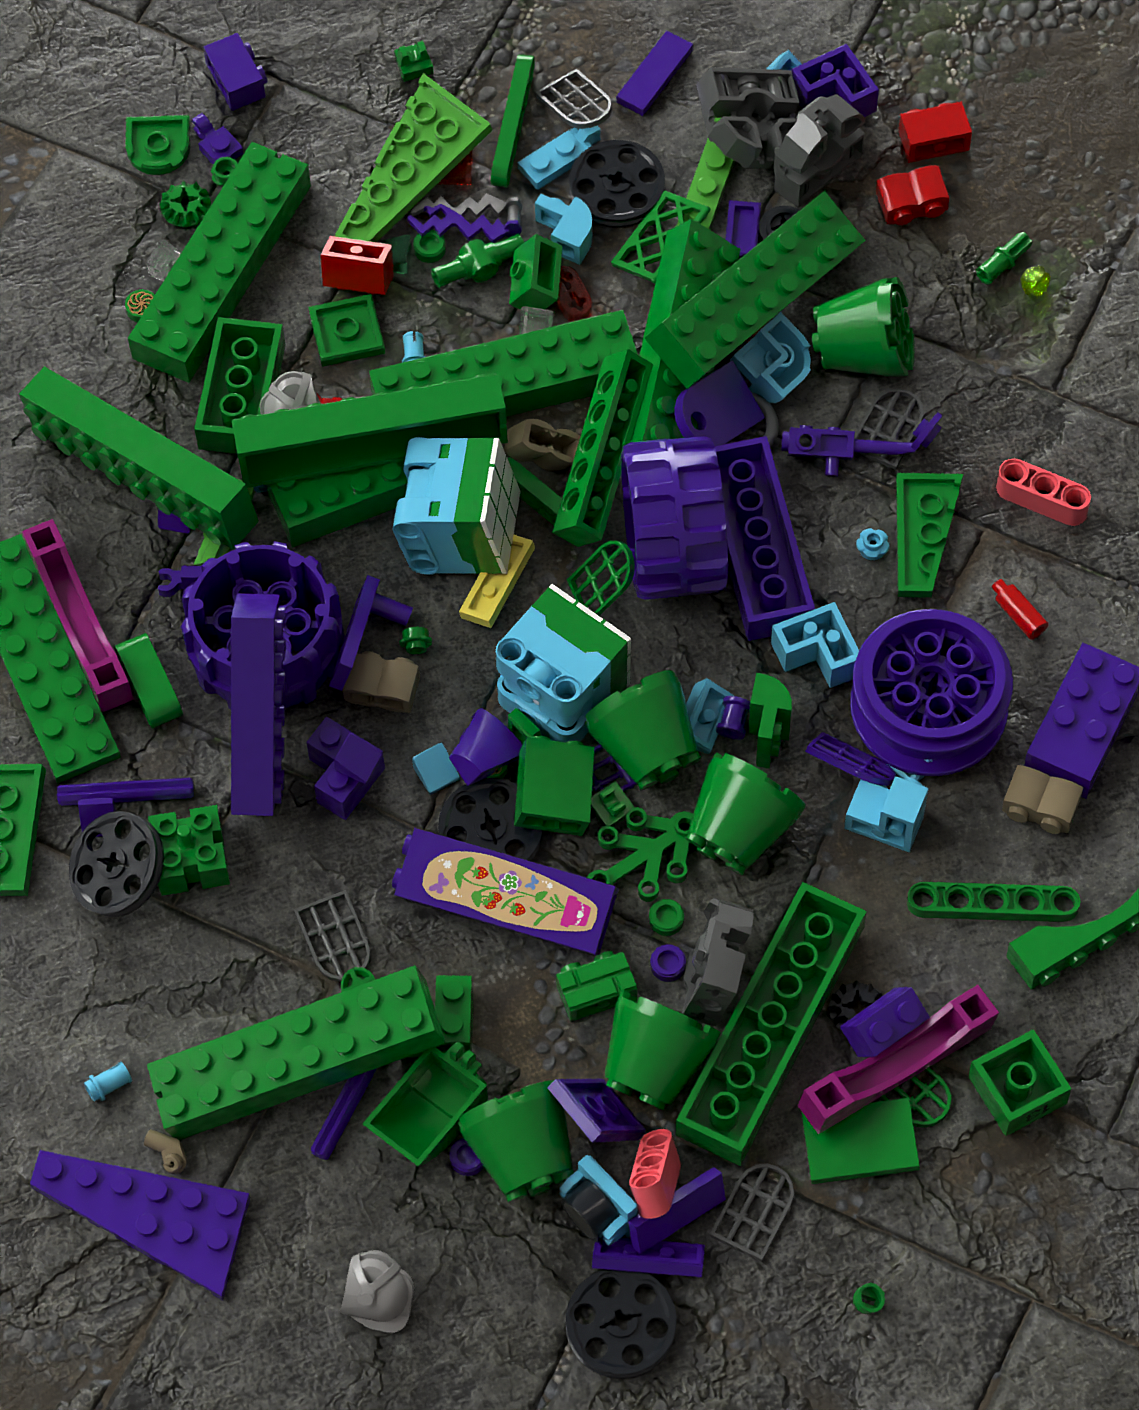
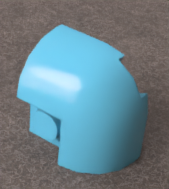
M780 312L733 355L730 361L733 360L737 369L752 383L749 387L751 392L762 396L768 402L777 403L796 388L810 372L811 358L808 349L810 344L803 334Z

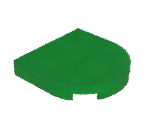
M190 116L126 117L125 144L127 156L131 164L139 171L151 175L167 174L178 169L186 161L190 151Z

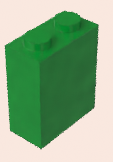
M546 736L526 737L519 751L514 826L582 836L590 823L594 747L586 746L579 741H552Z

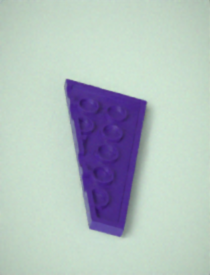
M43 1150L39 1151L30 1181L32 1189L66 1209L73 1210L85 1217L88 1222L99 1228L102 1227L115 1235L117 1239L161 1265L170 1267L183 1275L185 1279L194 1284L197 1283L209 1290L212 1295L223 1300L250 1202L249 1193Z

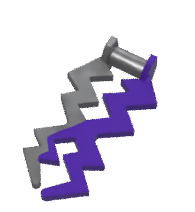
M486 193L478 203L469 197L459 206L453 208L442 196L435 203L427 197L411 210L412 216H408V222L422 237L433 228L441 237L451 227L456 226L468 241L483 231L487 238L495 243L505 236L510 238L516 234H521L522 204L519 198H509L505 202ZM489 207L498 217L506 211L508 222L504 226L497 219L491 225L486 217L481 214ZM427 210L430 219L426 223L422 224L413 217ZM440 210L446 215L442 220L435 215ZM468 210L476 218L479 217L471 225L463 217Z

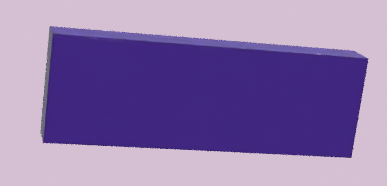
M666 30L618 93L616 103L644 116L691 54L693 44Z
M713 1167L676 1190L671 1208L664 1215L653 1219H646L638 1214L630 1219L628 1224L632 1248L640 1254L725 1201L722 1173Z
M601 1238L598 1242L594 1243L592 1268L702 1277L705 1245L660 1241L640 1254L632 1248L631 1238H620L609 1246Z

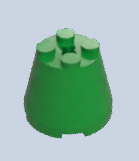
M898 277L881 279L813 307L814 321L818 330L817 333L812 335L813 348L816 353L821 352V362L824 369L889 377L908 376L907 370H913L915 357L914 330L910 328L908 311L904 308L909 306L908 297Z
M673 670L657 672L640 680L641 684L629 687L621 693L619 691L613 693L594 706L585 715L587 721L584 723L589 733L632 778L640 790H645L658 781L661 784L670 782L679 776L677 769L682 766L683 768L690 767L702 759L698 753L682 686Z
M716 752L709 763L686 840L697 846V851L713 861L719 857L726 862V867L737 874L743 875L745 870L799 819L806 804L790 789L785 788L782 792L781 786L768 778V774L727 753L722 758V755Z
M621 990L615 1006L604 1077L608 1079L606 1086L628 1096L632 1095L633 1090L640 1092L639 1100L664 1110L666 1104L671 1105L713 1050L721 1032L708 1025H705L702 1031L703 1025L689 1016L641 996L636 998L631 993Z
M554 1080L525 1086L521 1091L500 1099L494 1098L459 1117L460 1122L458 1124L462 1136L505 1195L508 1203L527 1196V1191L530 1197L543 1194L550 1190L549 1184L555 1181V1184L563 1183L574 1173L566 1111L547 1088Z

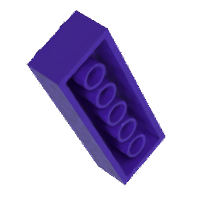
M764 436L714 446L718 458L725 506L728 570L748 641L771 637L772 625L815 609L768 438Z
M237 593L231 616V815L273 816L275 804L282 803V790H284L285 770H282V758L285 755V738H282V730L285 725V705H282L283 694L285 693V673H282L286 651V642L282 639L283 628H285L286 607H279V595Z

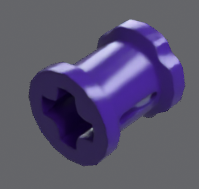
M725 696L722 702L725 708L721 723H718L716 727V732L721 736L731 739H744L746 734L744 726L747 715L750 713V701L737 696Z

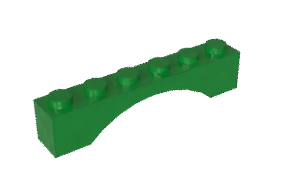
M1139 888L1118 909L1095 921L1076 926H1036L1009 943L1006 957L1030 989L1035 988L1039 984L1042 986L1051 984L1059 977V972L1069 966L1072 969L1080 966L1088 959V954L1098 948L1100 951H1104L1117 941L1119 935L1126 931L1133 933L1139 929Z

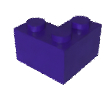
M847 44L792 69V76L802 109L818 97L827 98L837 94L864 117L877 112L879 89Z
M326 716L306 742L309 760L326 770L314 785L315 794L319 805L346 820L384 771L383 751L361 738L382 753V758L367 784L336 771L334 758L348 734L354 733Z

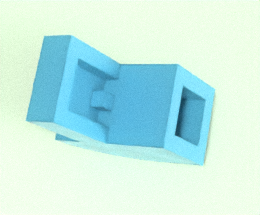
M540 194L535 202V221L553 228L551 241L562 245V257L580 265L590 250L593 241L592 214L590 209L577 197H574L568 206L558 198H550Z

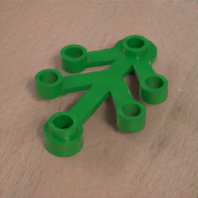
M638 807L630 809L626 814V824L630 830L641 831L645 828L665 833L656 839L620 834L612 826L602 827L598 831V844L601 848L606 850L621 848L636 852L606 871L595 870L591 872L587 878L592 880L604 879L606 884L613 885L646 863L644 879L638 884V895L645 902L656 900L659 895L658 876L664 850L674 844V857L667 865V878L673 883H681L687 878L688 868L686 860L689 845L692 843L686 840L688 830H681L679 825L684 823L690 825L694 813L683 811L676 813L670 819L647 815L643 809ZM633 816H640L643 820L640 823H633L630 819ZM605 834H611L614 836V839L607 842L602 837ZM678 867L683 870V873L674 875L671 873V870ZM646 886H651L655 891L651 894H646L642 889Z

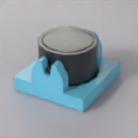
M587 1154L578 1162V1170L559 1188L561 1191L560 1195L563 1197L562 1206L575 1225L588 1238L595 1242L602 1238L609 1246L618 1241L623 1235L627 1238L630 1237L628 1221L637 1216V1204Z

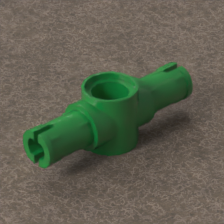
M519 234L497 243L489 242L485 244L481 239L472 240L459 250L455 260L433 268L431 270L432 279L438 288L462 278L465 280L472 278L478 283L487 281L497 273L503 261L514 257V250L520 247L524 241Z

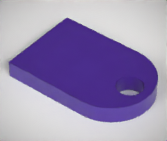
M733 360L683 390L677 397L674 407L675 420L684 438L705 436L712 439L714 446L724 445L765 418ZM691 416L697 421L698 430L692 425Z

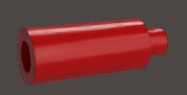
M999 579L992 585V589L997 593L995 601L1030 640L1037 638L1047 629L1049 623L1014 584L1007 585L1002 579Z

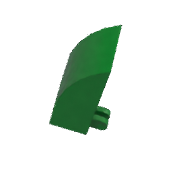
M460 1042L453 1044L447 1052L444 1050L440 1051L436 1047L425 1050L362 1125L418 1167L426 1164L447 1148L461 1133L458 1124L460 1122L459 1117L488 1101L487 1084L483 1078L476 1074L482 1067V1064L476 1060V1054L468 1050L465 1052L464 1045Z

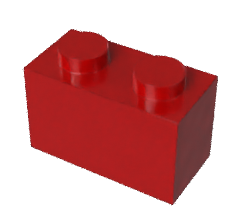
M962 101L942 103L936 107L921 110L912 109L900 114L898 133L908 163L970 150L972 130Z
M330 236L321 253L323 286L340 290L347 289L367 292L369 294L385 295L394 277L392 245Z

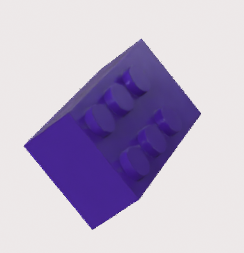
M1082 642L1026 754L1024 766L1082 786V797L1087 799L1139 693V666Z

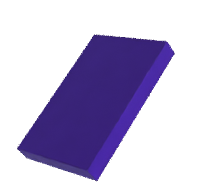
M555 1079L547 1087L592 1143L638 1141L646 1133V1129L613 1089L606 1086L607 1082L604 1079Z

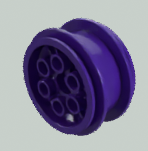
M923 609L893 617L881 624L868 636L855 660L850 697L851 716L855 729L863 743L876 757L903 772L920 776H943L972 767L993 750L1004 732L1013 691V676L1009 659L1001 644L986 628L961 614L938 609ZM901 666L906 668L907 671L897 672L893 668ZM936 686V691L931 696H928L929 692ZM877 687L894 688V690L878 695ZM964 690H969L973 694L965 696L960 693ZM956 710H959L969 720L961 723L955 713ZM916 714L917 719L922 720L921 727L911 724ZM924 759H929V760H933V761H932V762H931V761H930V762H926Z

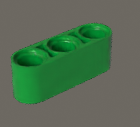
M144 633L115 645L114 648L151 729L183 716L177 696L148 635Z

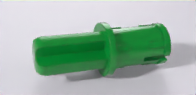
M1025 232L1018 233L1003 247L994 249V254L976 269L978 278L983 283L990 285L1006 269L1013 268L1015 266L1014 261L1032 246V240Z

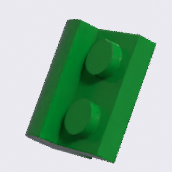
M756 673L750 702L748 734L758 735L756 766L770 768L772 756H779L781 739L789 740L792 701L787 688L779 680L761 673Z

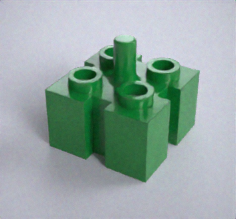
M217 805L189 809L190 817L177 819L176 812L148 816V821L160 835L164 848V867L158 883L161 896L188 892V883L201 881L203 889L230 885L227 859L224 851L223 831Z

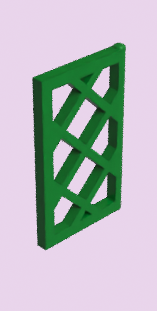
M664 191L658 202L647 213L611 261L612 266L655 284L659 267L655 273H651L646 270V265L661 260L667 231L663 232L661 222L678 217L679 224L685 222L683 214L696 211L699 214L694 220L701 224L710 212V207ZM668 201L676 204V209L659 214ZM656 224V235L640 239L649 226ZM659 242L661 252L644 257L642 247ZM637 249L638 260L630 263L623 261L630 251Z

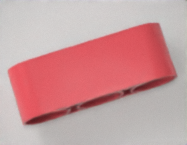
M1015 458L1008 459L1000 465L996 489L1003 499L1066 525L1076 526L1086 520L1091 494L1082 484ZM1007 478H1015L1019 481L1012 482L1007 480ZM1044 490L1049 492V494H1041L1037 491ZM1068 503H1077L1080 506L1074 507L1069 505Z
M667 1129L650 1131L640 1140L629 1182L639 1215L642 1218L653 1219L660 1217L671 1208L681 1169V1161L672 1133Z

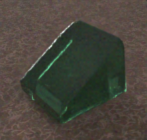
M402 235L380 241V243L392 245L393 271L408 274L412 251L411 235Z

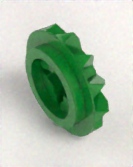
M184 180L181 185L174 186L171 184L169 190L166 193H162L160 203L161 213L166 221L179 227H190L199 224L211 207V199L207 189L201 188L197 182L187 184ZM185 196L189 200L187 211H184V207L181 204L182 198Z

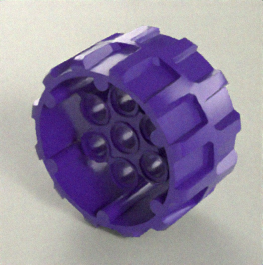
M705 436L630 442L623 446L621 454V481L627 545L632 551L635 561L632 581L637 597L648 600L713 593L725 589L728 578L726 517L720 469L712 439Z
M276 541L273 542V545L240 543L235 545V550L219 558H209L201 565L202 573L196 583L188 586L184 590L182 597L185 620L181 625L188 659L195 668L201 688L208 694H218L227 701L228 707L231 709V629H223L224 626L231 624L234 606L229 604L232 602L235 604L237 593L279 595V601H290L285 605H279V607H286L285 628H283L282 639L286 642L285 661H283L282 673H285V693L283 694L282 705H285V708L302 701L306 705L316 699V691L328 677L332 678L339 656V646L342 645L345 637L339 595L335 585L326 583L321 563L310 555L304 558L300 554L289 550L286 543ZM309 604L315 608L316 621H311L309 614L303 610ZM295 627L304 628L300 632H291V629ZM211 635L216 636L218 643L227 649L221 648L216 653L211 650L213 647ZM293 650L300 651L295 656H293Z

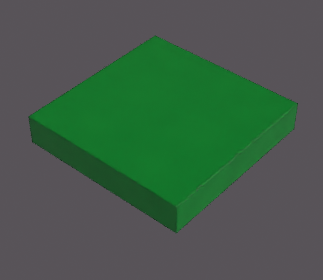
M372 294L308 307L322 367L386 354Z

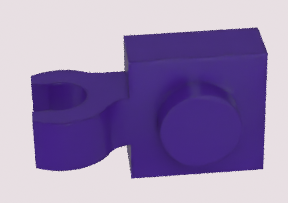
M203 113L192 119V122L196 125L193 131L202 139L198 143L199 150L212 164L221 157H230L235 160L244 154L243 146L224 126L215 131L211 122Z
M181 566V571L169 568L160 569V580H170L171 583L169 585H158L159 595L171 597L180 589L185 590L188 586L194 585L202 573L201 566Z

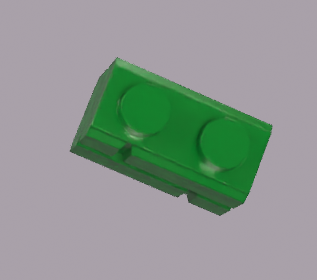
M612 951L603 952L597 955L593 962L584 965L578 962L564 966L560 970L561 972L556 974L557 989L570 1022L615 1007L621 990L627 991L637 998V986L623 952L614 954Z

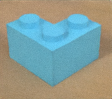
M835 602L772 625L771 645L784 672L816 660L829 688L853 680L854 664L859 649Z
M895 776L890 789L886 786L869 783L860 779L846 813L844 829L910 852L924 818L928 788L915 779H902Z

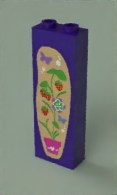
M414 828L412 835L408 834L406 836L402 849V854L406 855L402 869L397 868L392 881V888L396 889L395 896L597 956L600 954L619 891L616 886L418 828Z

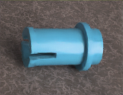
M413 331L403 335L405 357L402 359V363L425 357L422 333L416 332V341L414 342Z
M121 1061L95 1077L92 1074L88 1076L89 1080L84 1082V1086L93 1101L98 1099L104 1101L105 1095L127 1083H131L132 1078Z

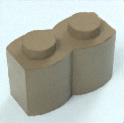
M527 419L507 430L508 443H505L504 452L515 460L522 462L533 461L542 469L558 472L572 466L581 436L567 429L555 430L551 425L539 419Z
M370 651L357 654L352 670L342 690L344 699L353 704L370 707L378 706L390 711L410 713L420 680L419 666L415 665L410 659L397 657L395 660H384L377 653Z
M1017 765L1003 801L1002 811L1007 813L1008 817L1016 822H1036L1040 824L1043 830L1052 834H1059L1060 832L1069 833L1082 798L1083 787L1072 781L1052 777L1039 770Z

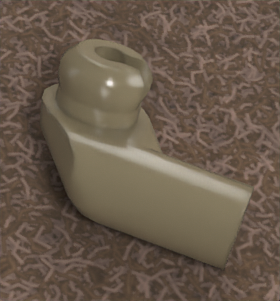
M150 1129L146 1134L144 1146L161 1152L164 1162L163 1167L168 1173L177 1174L182 1172L186 1166L187 1158L181 1141Z

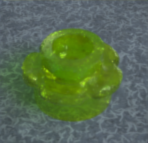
M1040 265L1028 268L1021 277L1022 290L1025 291L1026 295L1041 296L1050 283V274L1045 272L1044 267Z

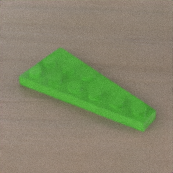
M423 73L418 82L419 87L414 96H410L406 104L407 109L400 122H396L375 160L376 166L370 177H366L363 182L362 192L356 203L351 204L335 236L378 242L492 131L491 124Z

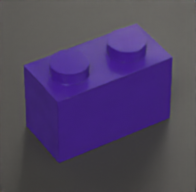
M238 33L203 46L206 65L231 111L266 97L264 84L268 83L266 74L261 65L256 67L253 61L255 56L248 42L243 43Z
M912 987L893 988L841 1025L840 1029L858 1057H875L926 1021L930 1016Z

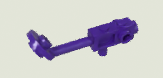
M937 412L930 422L924 418L912 433L917 437L913 443L854 439L855 431H844L839 427H828V429H813V426L800 425V428L790 427L789 431H783L781 451H788V456L826 458L825 476L835 477L838 476L839 459L852 460L853 452L902 455L915 453L920 445L927 448L942 429L937 423L943 415ZM807 438L810 440L811 445L803 447L799 440Z

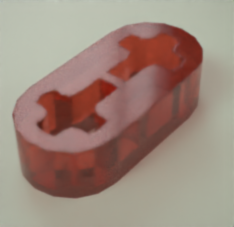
M561 266L560 279L570 282L569 290L566 289L562 282L559 283L558 300L556 302L564 317L569 322L590 318L592 315V300L575 269L570 266ZM575 299L578 306L583 307V310L578 311L577 308H572V300Z

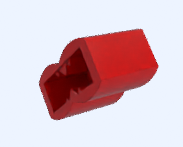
M937 165L917 168L908 173L891 174L877 180L876 194L886 224L905 225L916 217L935 218L948 210L949 195Z

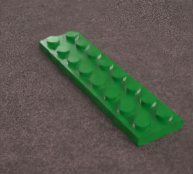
M21 534L1 541L0 656L56 782L59 784L119 759L121 755Z

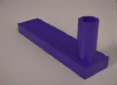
M367 575L358 594L329 684L330 687L342 691L352 670L369 613L406 626L413 607L376 593L380 581L377 578Z

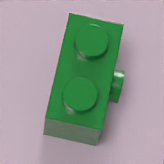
M535 234L514 250L513 264L510 269L512 279L509 305L537 316L558 300L562 245Z

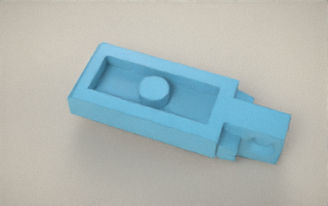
M598 126L579 130L572 128L570 131L564 132L518 162V169L539 190L570 170L582 152L600 141L601 129Z

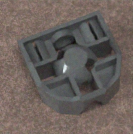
M711 67L696 84L709 140L714 142L725 156L739 162L743 168H772L774 166L775 148L781 146L786 134L797 122L795 112L799 105V99L791 70ZM752 113L758 114L763 120L758 123L756 119L751 117ZM713 118H721L717 123L712 120ZM762 148L765 155L764 160H761V157H758Z
M837 94L827 98L818 97L798 112L797 122L786 134L781 146L775 148L774 190L798 207L862 157L864 133L859 127L865 123L866 118Z
M713 898L704 910L707 923L703 934L699 936L695 949L689 954L684 974L687 993L682 1014L689 1016L699 1023L716 1026L737 993L746 955L738 952L740 944L744 945L751 934L754 912L752 909Z

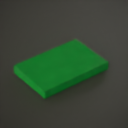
M909 1098L870 1103L819 1135L802 1112L812 1184L920 1170Z

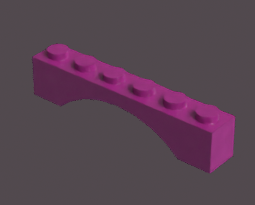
M48 520L22 531L27 550L101 712H106L134 700L129 681L91 607L54 520Z
M976 985L947 1003L932 1017L877 1056L869 1057L853 1066L835 1071L803 1091L798 1107L819 1135L989 1031L999 1012L980 986Z

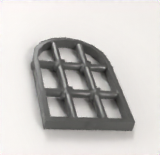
M577 68L535 92L536 97L560 117L563 122L573 128L585 129L595 127L607 120L612 112V103L608 95ZM577 76L585 84L581 87H576L570 80ZM565 83L573 91L567 95H562L556 88ZM590 87L600 97L595 100L593 98L590 99L582 91ZM551 91L559 100L551 103L544 95ZM577 95L588 104L581 108L576 107L569 99ZM605 100L608 104V107L606 111H604L597 104ZM566 104L574 112L566 116L557 106ZM589 108H594L601 116L591 120L583 112ZM576 116L581 117L585 122L574 121L572 118Z
M888 389L880 393L873 403L870 404L867 414L854 435V439H858L863 430L870 433L869 436L871 437L869 440H875L876 437H880L886 441L902 442L898 440L899 437L897 436L904 423L907 422L915 426L907 442L911 443L914 438L912 433L921 423L924 416L922 402L915 394L905 389ZM894 395L887 408L878 405L881 399ZM900 395L912 399L903 415L895 412L893 408ZM915 403L920 411L918 421L911 419L909 415ZM877 409L882 412L883 416L874 430L865 425L873 410ZM889 415L898 418L899 422L892 436L881 433V428ZM857 453L894 470L897 469L905 455H899L896 462L893 463L885 459L887 454H881L879 457L872 453Z
M346 890L294 909L295 916L312 954V961L323 976L332 981L341 982L344 975L336 957L345 953L347 955L350 954L355 967L365 969L368 967L371 957L369 940L363 932ZM345 897L352 915L346 918L340 917L334 900ZM328 903L336 921L325 925V923L321 922L316 907ZM310 910L318 928L306 932L299 914ZM351 921H355L363 940L353 944V941L350 942L343 925ZM335 927L337 930H340L346 947L335 951V948L332 949L325 932ZM317 934L319 937H322L328 954L318 958L309 937ZM365 946L367 952L364 964L360 966L354 950ZM326 960L332 961L337 975H332L325 971L320 963Z
M771 1164L754 1165L747 1169L739 1180L736 1181L734 1189L710 1233V1237L762 1262L787 1213L791 1210L794 1189L793 1182L788 1174L778 1166ZM762 1170L754 1187L743 1182L749 1174ZM768 1170L781 1175L771 1196L760 1191L762 1189L760 1186ZM785 1181L789 1185L790 1190L788 1203L779 1200L780 1196H778ZM741 1187L749 1191L747 1193L749 1196L742 1210L738 1213L729 1209L738 1189ZM755 1195L765 1199L767 1204L758 1222L747 1217V1211ZM773 1204L784 1208V1211L774 1230L764 1226L766 1224L764 1221ZM725 1214L735 1217L733 1219L735 1223L727 1238L716 1233ZM742 1221L753 1226L751 1228L753 1232L745 1247L732 1241ZM760 1230L771 1235L761 1255L750 1250Z

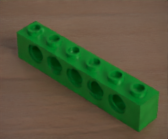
M629 349L604 357L552 531L555 535L577 547L600 541L603 538L621 476L623 446L631 442L653 364Z

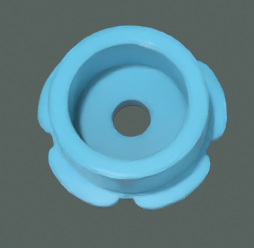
M871 528L862 531L860 538L856 541L860 554L868 560H877L883 557L889 550L890 544L887 542L888 536L884 531ZM875 541L876 544L872 545L870 544V542Z

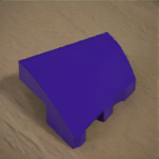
M483 708L478 709L472 715L471 723L463 731L459 744L449 756L450 761L467 786L492 775L497 769L519 760V751L522 747L521 742L499 719Z

